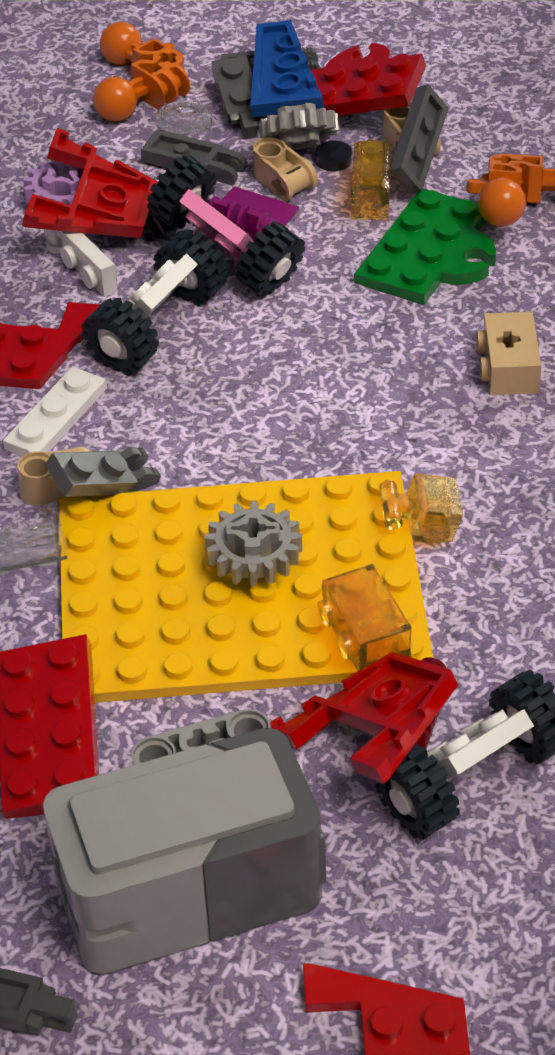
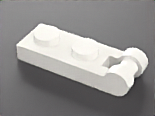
M44 229L45 233L49 235L46 239L47 250L55 254L60 253L66 267L69 269L75 268L89 289H97L104 297L117 292L115 264L83 233Z

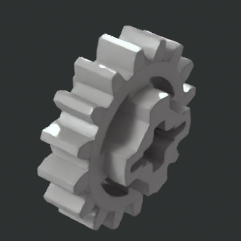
M312 103L280 107L277 109L278 115H267V119H261L259 123L260 138H279L292 150L318 147L321 145L320 139H330V136L337 135V131H339L338 114L334 110L326 111V108L316 109V105Z
M252 501L250 509H243L237 503L234 504V513L230 515L221 510L218 513L219 522L210 521L208 524L209 534L205 535V550L208 555L209 566H217V575L219 577L231 573L232 583L238 584L242 578H249L250 586H256L258 578H264L269 584L274 583L275 573L278 572L283 576H288L290 574L289 564H299V552H302V534L299 533V522L290 521V512L288 510L276 514L275 504L270 503L265 509H258L257 501Z

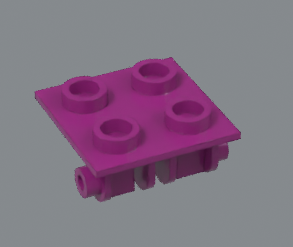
M235 186L223 199L216 196L211 199L208 198L210 200L209 205L245 231L253 241L255 240L254 235L258 231L262 233L264 226L267 224L271 226L272 222L276 221L286 226L299 211V206Z

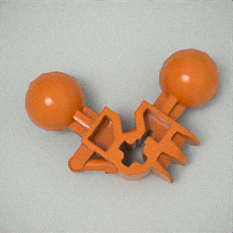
M123 21L111 23L102 31L99 45L101 53L107 61L119 66L131 64L130 81L114 76L103 79L95 87L92 100L95 111L103 119L114 123L126 120L135 112L138 99L156 109H161L165 103L169 104L176 101L178 95L183 97L190 92V80L184 70L183 55L179 51L174 50L172 43H162L155 38L143 43L140 32L133 24Z
M511 153L493 155L489 157L488 173L482 175L480 179L467 180L466 191L472 194H479L477 200L478 210L489 224L497 227L510 226L524 214L527 202L541 203V191H555V169L543 168L544 155H516Z

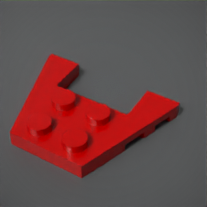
M57 128L47 159L84 170L72 205L32 194L24 214L22 226L35 229L141 238L149 212L147 197L153 193L150 190L152 184H157L158 181L118 159L114 161V164L96 155V147L87 142L80 146L69 140L70 133Z
M68 302L58 329L44 328L39 325H9L0 322V386L41 389L64 363L68 353L74 346L82 342L81 333L84 331L81 329L82 324L101 304Z
M391 652L342 680L343 690L327 699L314 696L301 704L304 710L303 713L285 723L281 716L270 721L271 729L282 732L288 739L291 747L296 750L333 720L375 735L349 759L357 774L384 784L390 779L457 688L458 683L450 669Z
M303 964L306 1013L360 1010L364 1055H470L464 998L316 964Z

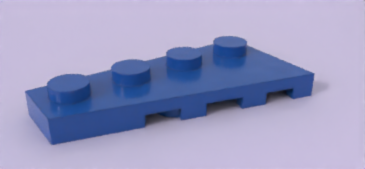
M291 20L256 24L250 105L252 116L267 117V115H278L277 109L280 107L296 106L305 103L315 104L316 109L324 108L323 97L320 90L318 91L316 80L309 69L307 58L302 52L300 41Z

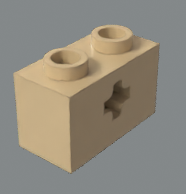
M533 312L484 313V329L476 331L477 354H485V357H480L481 382L489 383L490 395L539 393L541 360Z

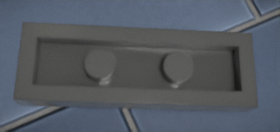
M429 84L416 87L389 172L410 195L422 192L448 111L447 105Z

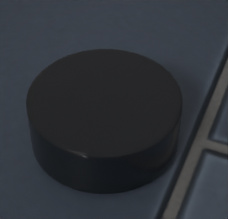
M336 140L326 141L316 148V164L323 170L341 171L348 168L352 163V149L345 142Z

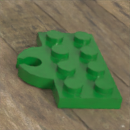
M423 189L422 192L416 193L354 273V283L425 305L440 283L463 285L472 284L489 276V266L495 267L496 248L494 241L486 233L479 231L486 220L481 216L478 204L470 200L441 194L434 190ZM473 258H477V259H480V260H483V261H482V262H470V261H467V260L473 259Z

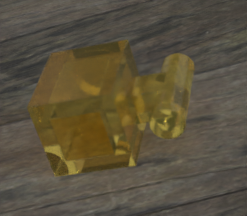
M414 473L407 494L398 493L397 485L392 480H385L380 483L379 489L384 521L388 529L395 530L400 528L403 524V518L408 519L410 534L415 542L435 544L453 542L463 517L456 478Z

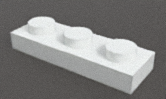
M72 366L3 440L4 449L20 456L34 451H50L107 389L106 379Z

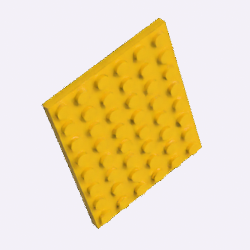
M401 471L59 498L62 639L87 634L92 649L95 703L341 683L345 678L391 652L418 660L426 657L433 658ZM252 501H257L258 509H265L270 503L275 504L276 514L288 510L290 512V521L299 522V533L302 534V552H299V564H289L290 574L288 576H283L278 572L275 573L274 583L269 584L264 578H258L256 586H250L249 578H242L238 584L232 583L231 573L219 577L217 575V566H209L208 555L205 550V535L209 534L208 524L210 521L219 522L218 513L221 510L231 515L234 513V504L238 503L243 509H250Z

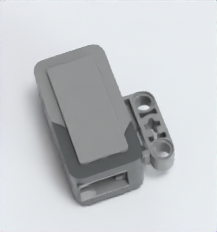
M240 710L148 736L139 740L134 745L131 752L132 766L59 786L51 790L43 802L57 889L80 959L85 968L91 972L98 974L111 973L206 944L209 941L219 940L307 913L315 909L321 901L322 884L326 883V847L321 829L319 808L288 739L282 732L271 729L270 720L258 710Z

